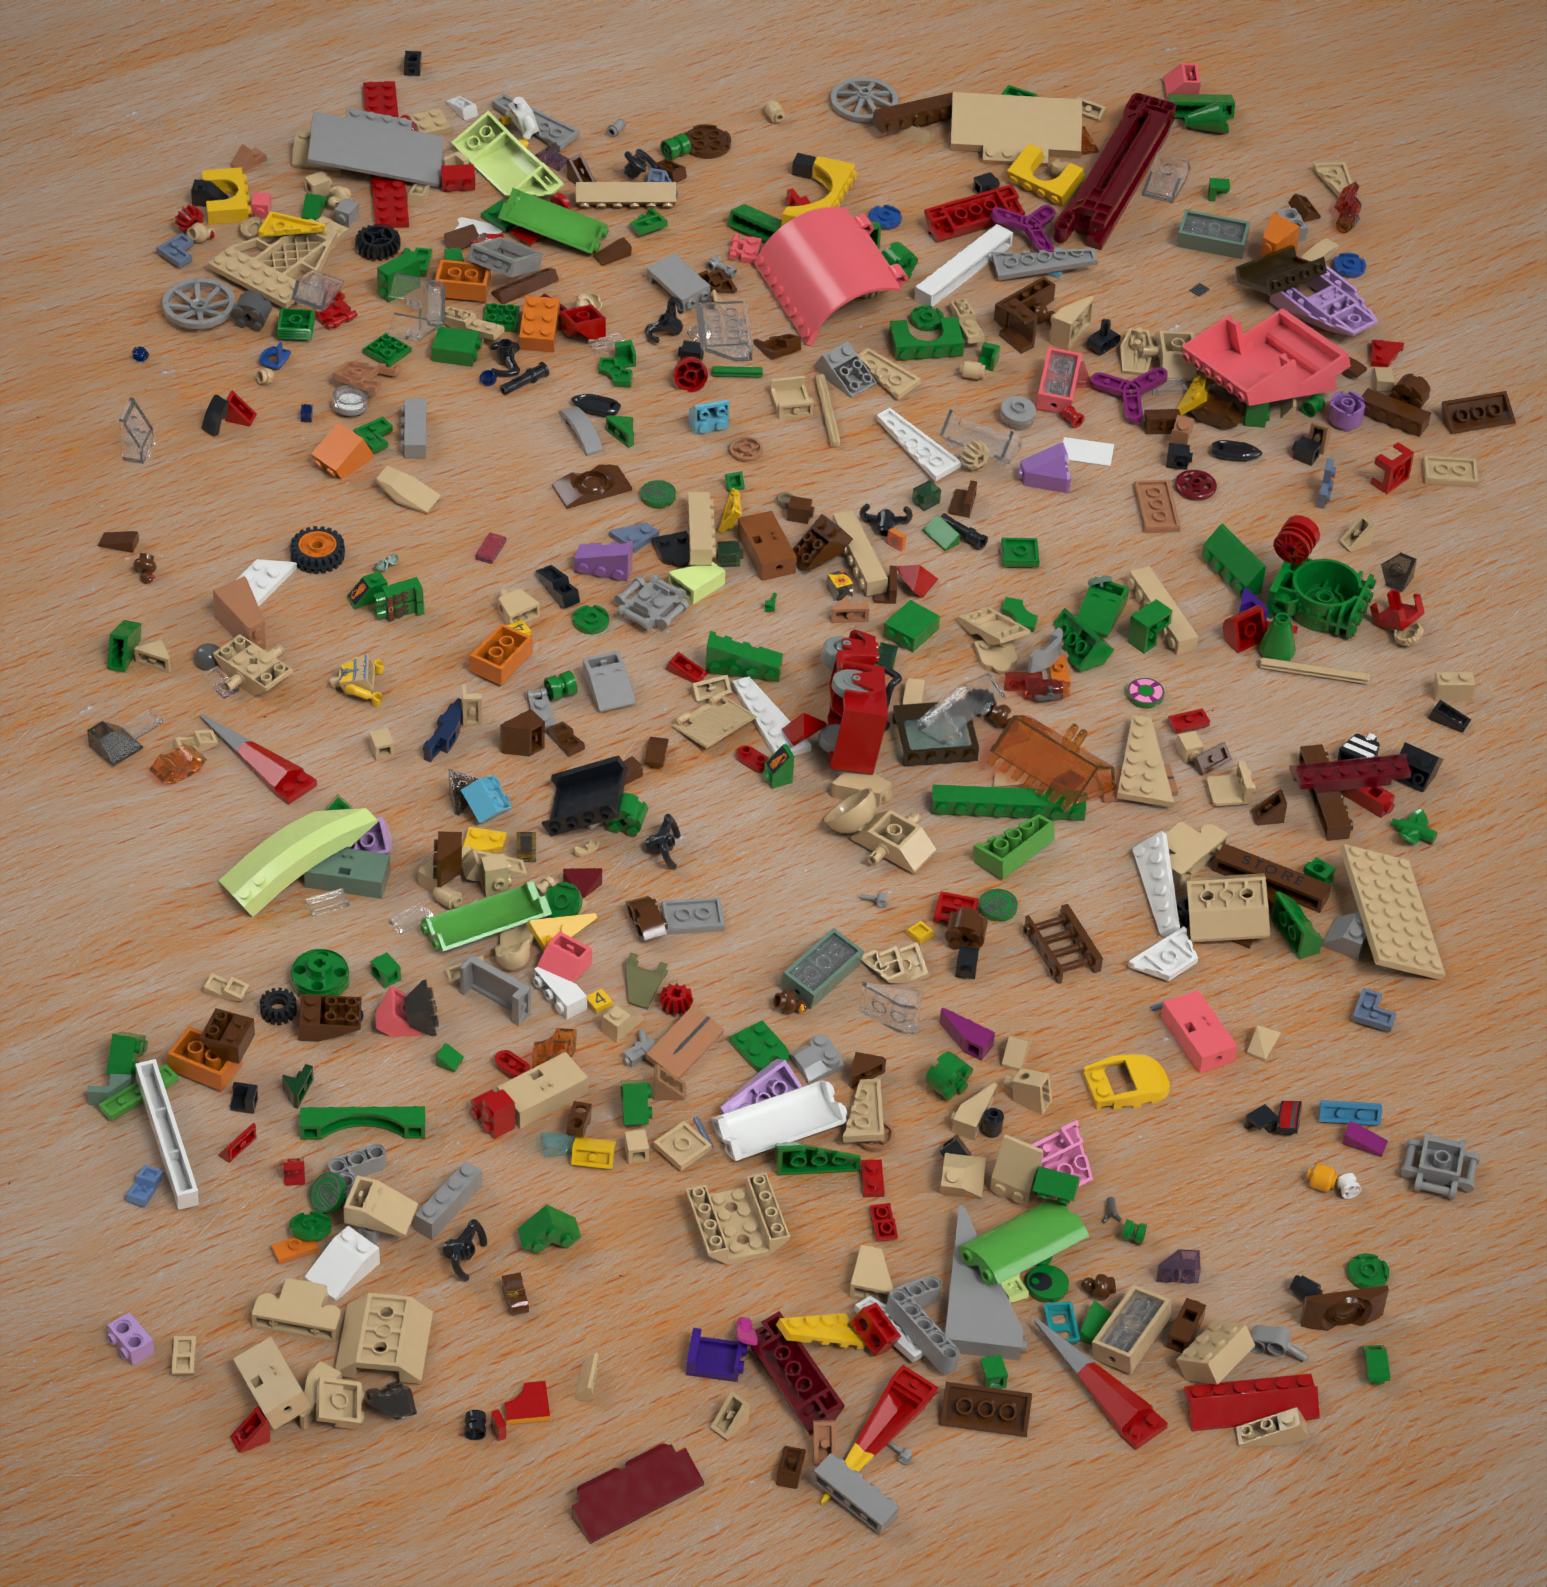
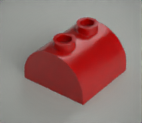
M1255 605L1223 622L1224 638L1235 652L1240 653L1261 642L1266 632L1262 606Z

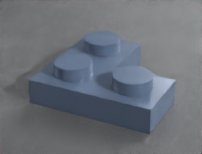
M181 233L156 247L159 255L178 268H181L192 261V255L185 250L194 246L191 238Z
M1327 458L1318 508L1324 509L1325 503L1330 501L1331 492L1329 491H1332L1334 480H1331V477L1334 478L1336 473V467H1333L1334 459Z
M1363 988L1353 1013L1352 1021L1391 1032L1396 1013L1378 1008L1382 993Z

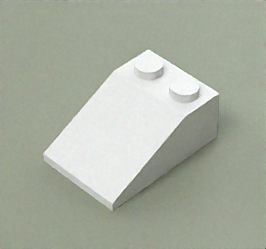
M347 1226L332 1239L304 1279L326 1285L328 1297L336 1302L380 1264L379 1247L350 1226Z

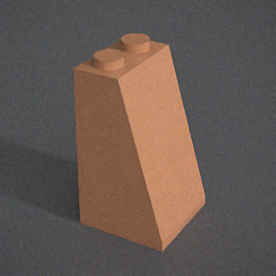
M244 576L213 590L215 618L234 638L241 634L263 650L266 649L265 621L247 578Z

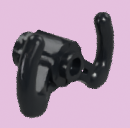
M637 149L634 156L629 151L624 153V157L628 160L624 167V173L631 179L638 177L641 172L644 173L646 171V161L652 168L658 169L657 163L642 149Z
M671 297L667 301L666 312L659 317L656 323L646 326L645 335L649 341L653 343H659L660 341L659 337L652 335V332L667 331L671 335H678L682 331V321L676 317V306L679 314L684 312L682 301L679 298Z
M502 339L491 344L490 348L492 350L497 349L498 362L507 365L510 370L504 371L492 368L490 373L500 377L518 375L520 368L515 361L514 353L520 350L519 344L509 339Z
M869 504L863 505L859 511L860 518L863 521L876 524V530L880 536H888L889 529L899 524H908L913 517L912 510L908 506L903 508L906 516H895L889 509H883L877 515L867 514L866 512L870 509Z
M670 814L664 816L659 832L655 835H650L646 839V847L649 853H661L667 866L674 870L677 868V864L671 859L669 851H672L673 846H675V838H680L681 834L676 821Z
M472 1219L468 1223V1226L457 1239H449L443 1246L444 1256L451 1259L455 1274L463 1281H468L469 1275L462 1270L460 1261L470 1260L475 1254V1245L472 1242L475 1232L478 1234L480 1245L482 1247L487 1245L484 1228L476 1219Z

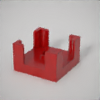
M1399 442L1394 444L1393 448L1402 454L1395 459L1390 460L1383 454L1375 457L1374 464L1385 471L1382 483L1373 477L1370 484L1385 494L1400 486L1410 477L1414 452Z
M1394 589L1387 593L1389 607L1380 614L1377 603L1370 606L1375 626L1399 631L1405 630L1425 614L1420 594H1413L1414 606L1402 603L1399 590Z

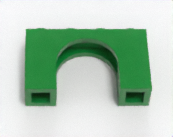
M940 318L939 332L941 337L932 341H923L912 336L907 320L890 321L889 337L895 361L963 357L964 340L958 318Z

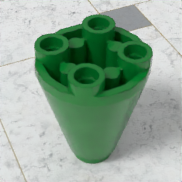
M1226 100L1215 102L1186 114V128L1190 127V129L1216 133H1229V125L1226 123L1229 120L1228 111H1225L1227 110Z
M1278 613L1273 618L1259 644V651L1262 654L1261 658L1291 661L1294 657L1296 647L1292 623L1288 614Z

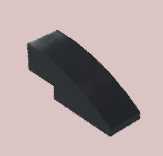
M553 565L536 570V575L559 605L567 608L580 603L578 589L569 583L567 575Z

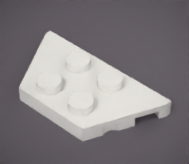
M257 559L237 579L244 576L247 578L256 602L260 606L297 569V563Z
M1182 927L1131 959L1128 967L1170 981L1197 964L1198 956L1196 951L1193 950L1191 940L1188 939L1187 929Z

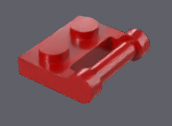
M940 891L933 922H948L949 915L941 913L942 911L948 913L953 911L955 913L959 908L977 910L979 898Z

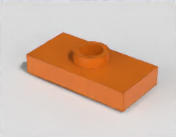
M1059 656L1058 660L1048 667L1051 684L1058 685V687L1070 686L1071 679L1066 656Z
M296 1237L271 1244L278 1264L319 1252L316 1241H305Z

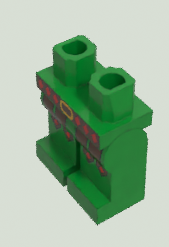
M417 577L389 586L384 585L382 586V592L373 594L374 602L378 606L374 607L377 619L387 617L388 621L391 622L394 619L402 618L404 615L416 613L417 616L425 614L423 588Z

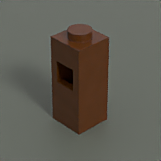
M1186 1298L1168 1335L1166 1348L1183 1353L1192 1344L1205 1316V1304Z

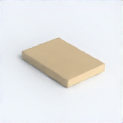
M1423 457L1425 484L1478 487L1476 459Z

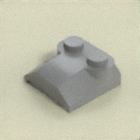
M824 1035L812 1037L809 1044L789 1054V1059L794 1062L808 1084L844 1070V1063L839 1051L830 1039Z

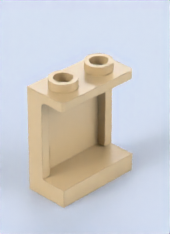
M805 376L771 379L770 394L779 420L813 416L814 401L813 398L808 396L805 387Z

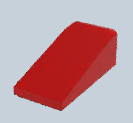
M679 651L666 666L668 672L692 683L702 681L708 674L707 671Z

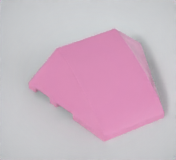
M1078 1120L1061 1127L1058 1132L1031 1145L1043 1150L1041 1167L1081 1177L1079 1187L1091 1182L1093 1177L1088 1158L1084 1153L1083 1139L1080 1137L1078 1130Z

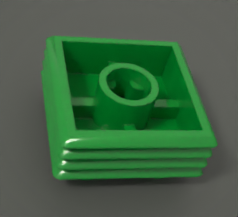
M281 308L277 325V338L285 341L291 339L300 341L312 340L315 311Z

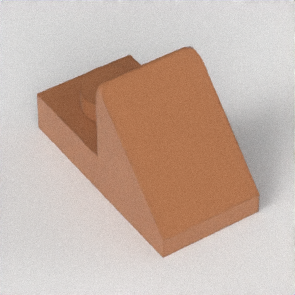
M242 144L231 162V167H242V173H245L266 161L267 156L256 147L251 150Z
M1177 415L1174 429L1171 432L1170 443L1188 445L1195 419Z
M849 595L832 607V623L868 622L869 604H850Z
M813 1420L812 1447L814 1466H819L830 1453L836 1457L835 1420Z

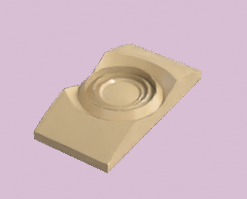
M990 607L958 616V621L970 635L979 634L988 645H998L1031 634L1030 629Z

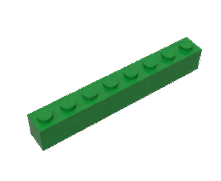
M933 784L931 814L1028 819L1040 814L1050 820L1085 821L1086 791Z

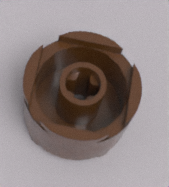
M1411 373L1404 375L1393 387L1389 396L1422 408L1430 397L1431 390L1428 382L1423 377H1416Z
M959 908L955 913L952 911L949 915L945 933L946 941L949 943L948 946L953 950L959 949V946L978 948L980 950L985 940L988 925L987 918L985 916L983 918L979 915V911L971 908Z

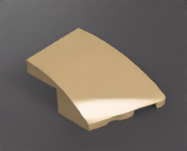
M918 942L901 949L898 946H894L880 953L876 949L862 956V961L888 983H910L931 977Z

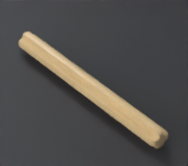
M817 374L816 384L830 444L832 447H839L840 437L824 374Z
M1264 657L1261 658L1260 668L1362 684H1369L1370 682L1369 673Z

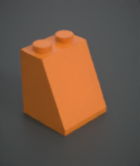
M1273 212L1263 235L1260 257L1290 245L1295 246L1297 251L1300 226Z
M340 423L335 425L311 453L316 466L320 469L324 467L332 477L337 476L340 479H343L374 458V454L364 439Z

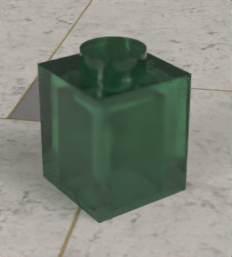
M931 480L913 488L912 502L921 510L925 511L940 503L941 489Z
M739 541L717 542L718 566L740 567V559H743V548H740Z

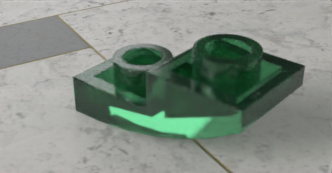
M880 642L878 649L879 661L875 666H881L884 669L886 666H889L893 669L898 646Z

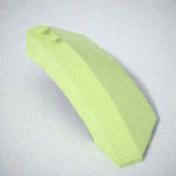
M489 111L451 142L506 197L510 196L512 188L533 196H552L564 186V183L544 163L525 148Z
M366 808L314 811L295 820L267 838L228 871L219 882L254 917L282 890L305 872L348 846L350 848L378 820Z

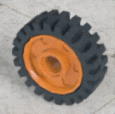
M313 526V529L307 527L306 531L300 530L291 540L292 562L297 563V568H300L303 572L307 569V573L310 574L312 571H314V574H319V571L325 574L326 570L331 572L333 568L337 569L345 558L344 539L336 530L332 531V528L328 527L325 530V526H321L320 529H317V526Z

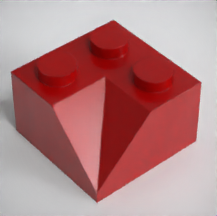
M592 304L560 311L561 330L567 336L575 337L577 334H583L590 340H599L602 337H606V318Z

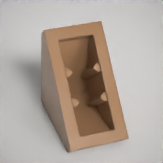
M656 1064L654 1066V1100L686 1099V1083Z

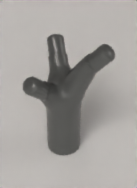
M1108 1197L1107 1213L1102 1222L1106 1223L1112 1216L1120 1222L1122 1218L1116 1211L1115 1199Z

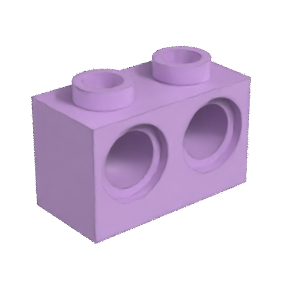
M130 1312L107 1325V1339L112 1346H116L121 1357L124 1360H128L132 1366L155 1353L153 1339Z

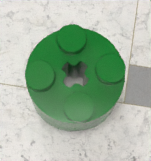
M901 242L891 243L890 248H885L881 252L890 266L899 264L907 274L908 279H910L918 263V258Z
M623 792L619 817L605 821L608 825L607 829L612 833L620 831L631 837H636L642 828L648 812L647 804L644 801L643 803L638 801L639 797Z
M947 1051L936 1059L939 1062L935 1067L931 1065L926 1074L925 1081L941 1096L950 1100L958 1092L963 1093L967 1089L968 1083L966 1082L972 1074L973 1068L952 1052Z

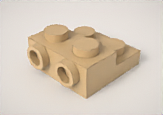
M319 1377L317 1379L316 1421L335 1423L334 1427L356 1430L363 1423L364 1412L361 1411V1404L364 1400L362 1382Z

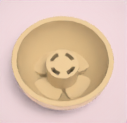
M862 789L840 802L825 816L824 822L831 829L840 833L850 834L862 830L869 825L876 812V798L872 789Z

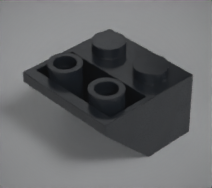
M1405 742L1400 754H1407L1406 760L1411 770V777L1396 780L1424 792L1435 778L1443 759Z

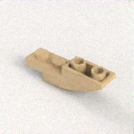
M967 299L950 301L953 317L958 318L964 342L968 344L985 342V335L976 322V314Z
M448 306L438 315L451 328L478 331L482 343L486 339L495 341L505 332L504 326L477 319L475 313Z

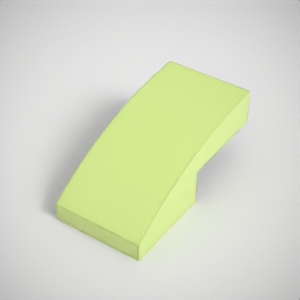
M1020 1273L1001 1283L1010 1303L1029 1298V1291L1020 1280Z

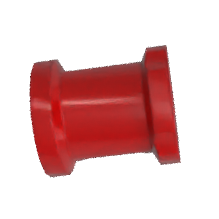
M1071 405L1062 412V418L1068 420L1074 428H1078L1084 422L1085 416L1076 412L1075 408Z

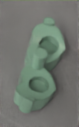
M391 554L386 559L375 563L373 570L383 572L388 568V565H396L398 555Z

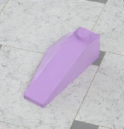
M383 817L376 818L378 822L350 848L348 846L345 848L382 854L391 853L392 838L389 825Z
M777 1058L720 1106V1109L724 1114L800 1088L802 1085L786 1060Z

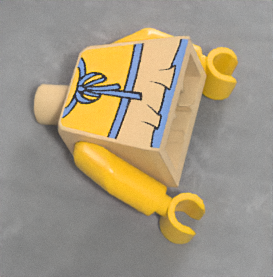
M368 654L355 657L340 665L339 676L330 678L331 686L333 688L341 687L345 695H354L366 700L369 698L374 707H380L382 694L380 692L371 694V692L374 691L375 674H382L384 671L383 662L379 659L372 662Z

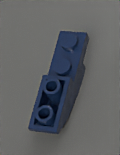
M460 698L451 703L447 711L439 716L437 720L438 729L434 732L431 739L427 740L423 745L424 760L431 762L440 751L448 753L455 744L462 725V701Z

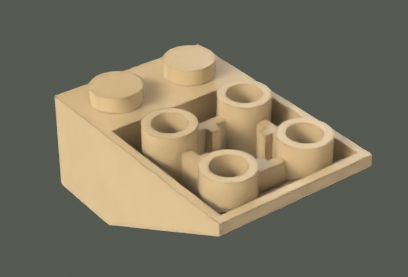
M357 1175L344 1205V1223L406 1237L418 1208V1203L378 1180Z

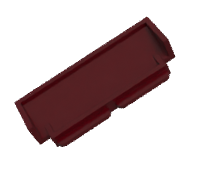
M663 1443L628 1460L625 1463V1468L621 1470L613 1468L577 1487V1500L579 1502L572 1505V1519L591 1544L704 1486V1481L686 1447L676 1452L672 1444L667 1445Z

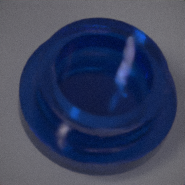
M134 347L132 357L138 362H144L148 359L149 353L144 347Z
M485 370L481 373L479 380L483 385L491 386L497 382V376L492 370Z

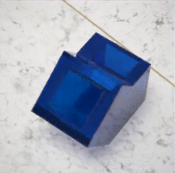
M301 404V422L312 423L313 404Z

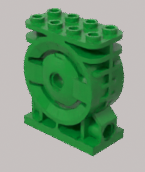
M1307 558L1301 564H1291L1284 561L1269 590L1266 606L1269 609L1267 618L1272 619L1274 613H1286L1292 616L1298 624L1312 631L1322 633L1335 632V635L1340 636L1342 630L1345 629L1347 630L1346 639H1350L1351 636L1354 637L1356 634V625L1360 626L1362 614H1365L1368 608L1367 603L1372 601L1374 593L1371 592V589H1374L1376 579H1374L1373 574H1369L1367 580L1364 581L1362 580L1363 571L1357 573L1350 566L1331 559L1312 560Z

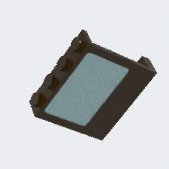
M967 700L893 705L892 721L898 727L904 753L903 767L978 761L979 744Z

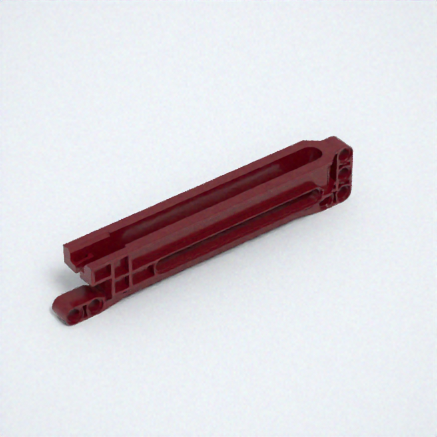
M1135 93L1131 96L1125 106L1121 122L1079 192L1056 220L1053 239L1056 242H1066L1073 230H1075L1076 233L1088 236L1087 247L1098 250L1103 249L1168 137L1170 128L1175 120V103L1141 93Z

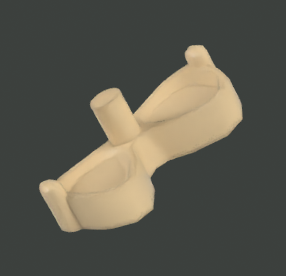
M590 840L586 844V848L575 847V856L582 857L596 851L599 847V841Z

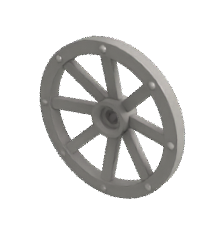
M857 77L847 79L837 84L831 92V106L834 111L840 116L855 122H872L873 114L863 115L859 113L863 105H868L872 113H874L876 107L873 101L885 107L898 105V95L895 89L889 84L874 78ZM848 87H851V88H853V89L856 90V91H842V90H844V89H846V88H848ZM874 87H877V88H879V89H881V90H883V91H871V90H872ZM837 96H853L841 103L837 101ZM877 96H890L892 103ZM855 101L858 102L854 113L843 108Z
M207 278L188 279L173 285L166 291L162 300L163 312L171 322L179 326L191 329L210 328L225 322L231 317L235 306V296L227 285L219 281ZM195 287L196 298L191 300L181 291ZM200 287L214 289L205 299L201 298ZM219 292H222L228 298L209 304ZM174 295H177L188 305L169 302ZM228 305L224 312L211 310ZM171 309L184 310L188 312L176 315ZM193 315H194L195 317H198V320H189V319H186V318H189V317H191V316H193ZM205 315L214 316L213 318L203 320Z

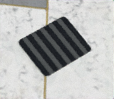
M1201 283L1190 289L1197 296H1201L1210 290Z

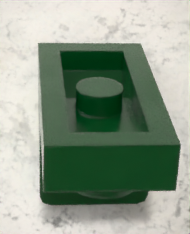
M305 1064L302 1071L297 1073L296 1078L282 1075L283 1089L294 1108H299L314 1080L313 1066Z

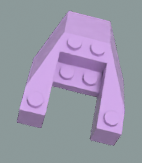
M1327 265L1326 274L1307 281V284L1315 289L1317 293L1306 297L1296 288L1291 287L1270 296L1269 302L1279 310L1283 308L1293 316L1326 331L1354 336L1378 324V319L1371 309L1366 307L1364 304L1365 300L1358 295L1356 287Z

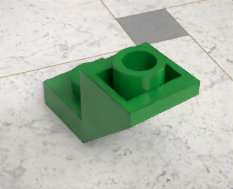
M1363 1345L1368 1381L1377 1385L1384 1384L1385 1381H1391L1388 1354L1385 1346Z

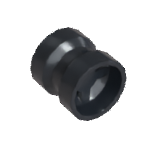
M469 1410L466 1412L464 1436L469 1440L483 1439L486 1436V1413L482 1410Z

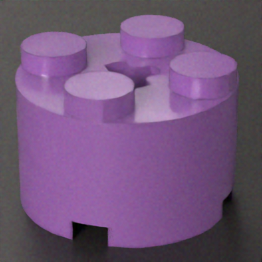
M1343 391L1335 393L1331 397L1328 422L1344 432H1350L1352 429L1359 427L1364 416V398L1349 391V394H1343Z

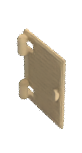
M718 692L709 698V703L693 713L685 712L677 717L672 727L707 749L754 720L757 716L725 697L723 692ZM720 701L724 704L719 707L716 705V702ZM686 721L691 725L685 727L682 723Z

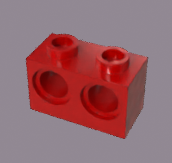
M877 1302L862 1308L850 1322L875 1357L888 1352L901 1338L900 1333Z

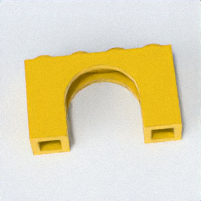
M1029 143L1007 170L1009 181L1014 185L1023 187L1026 191L1036 193L1041 198L1050 200L1054 204L1064 206L1084 181V169L1069 163L1057 178L1049 181L1039 180L1033 174L1044 160L1043 149Z
M242 167L202 170V180L212 181L224 193L234 195L226 200L206 201L208 225L239 223L249 219L248 215H252L251 205H247L250 204L246 174L242 173Z

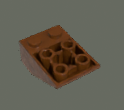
M821 514L793 548L797 557L796 563L809 572L841 554L853 538L833 521Z
M301 994L298 1041L319 1042L361 1030L362 997Z

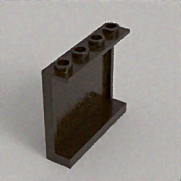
M1293 245L1235 267L1238 283L1270 296L1327 273L1324 257L1313 261L1296 256L1295 246Z

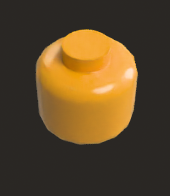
M1316 1163L1314 1168H1309L1306 1180H1310V1188L1327 1193L1330 1189L1334 1190L1338 1174L1335 1173L1334 1167Z

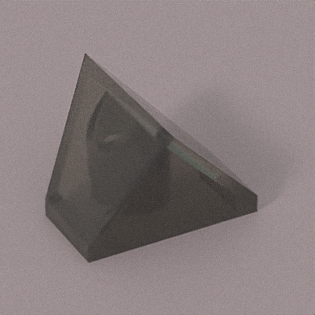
M1400 552L1382 563L1381 567L1386 586L1403 593L1414 577L1417 559Z
M449 769V797L455 815L459 816L469 805L461 789L478 779Z

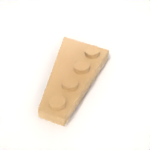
M870 348L858 354L872 376L897 400L920 385L921 379Z
M860 1079L855 1094V1101L851 1108L850 1118L846 1124L847 1128L843 1134V1143L884 1141L880 1079Z

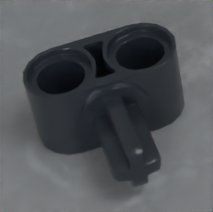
M1103 319L1100 330L1088 338L1086 346L1099 355H1103L1118 345L1121 336L1110 329V319Z

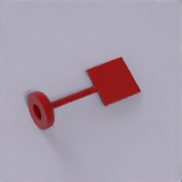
M554 193L551 196V203L569 210L571 209L569 200L563 194ZM518 226L511 232V235L529 245H532L542 236L521 226Z

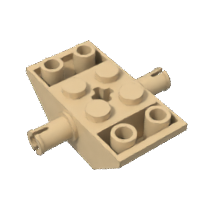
M1159 331L1155 334L1157 346H1142V356H1157L1159 358L1160 367L1168 372V381H1193L1197 377V369L1183 359L1181 347L1194 338V332Z
M241 634L213 653L214 658L228 678V680L222 683L223 688L227 692H231L234 688L240 686L255 696L268 691L293 673L292 668L277 659L280 655L284 654V649L281 645L276 644L270 650L265 651Z
M891 810L877 813L869 825L851 836V840L873 851L867 856V862L870 865L876 866L884 857L913 874L936 852L935 846L923 828L917 825L921 821V817L918 813L915 815L916 812L910 813L907 818Z

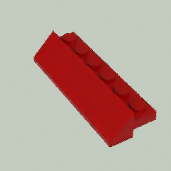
M1010 184L924 210L928 234L932 233L938 243L995 226L997 223L990 216L995 207L1025 215V211L1018 201V193L1013 185Z
M1311 1373L1220 1382L1218 1385H1190L1184 1388L1192 1432L1234 1428L1296 1407L1305 1420L1320 1418L1318 1386H1315Z

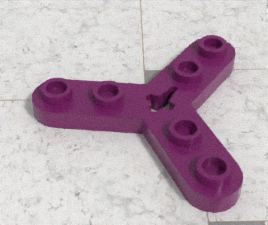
M1042 205L1029 216L999 207L993 209L990 216L995 223L1024 231L1038 253L1039 250L1053 252L1054 247L1042 229L1054 219L1056 211L1053 207Z
M1157 367L1131 381L1098 372L1091 376V386L1097 390L1123 397L1125 419L1131 424H1136L1143 419L1140 395L1165 383L1168 379V372L1162 367ZM1129 389H1132L1133 395H1130Z

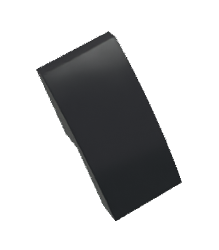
M217 394L213 396L206 410L201 429L213 436L219 435L221 420L227 417L229 406L227 400Z

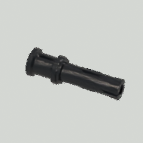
M540 362L538 366L528 368L524 374L500 385V391L503 395H507L529 382L535 383L539 378L549 376V368L544 362Z
M946 513L941 515L966 542H971L980 550L985 547L988 542V536L981 535L972 527L968 528Z

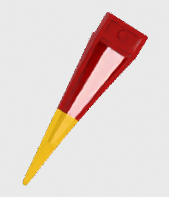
M902 1364L890 1379L862 1432L845 1459L846 1465L853 1471L859 1472L925 1409L926 1405L938 1392L939 1387ZM827 1492L821 1500V1506L832 1497Z

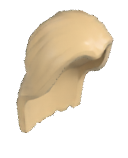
M527 924L500 932V943L495 947V954L499 965L506 970L515 971L525 966L531 954L530 947L534 936Z

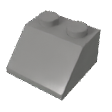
M1355 912L1336 918L1321 946L1358 960L1368 943L1360 913Z

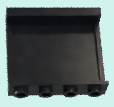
M614 756L552 774L551 781L556 786L550 820L542 821L541 823L550 836L619 817L628 770L620 756Z

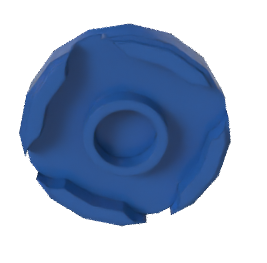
M875 206L869 212V220L880 223L881 230H890L900 225L902 215L899 209L894 206Z
M1341 253L1338 257L1334 258L1332 267L1342 277L1357 278L1365 273L1366 262L1363 258H1359L1357 254Z

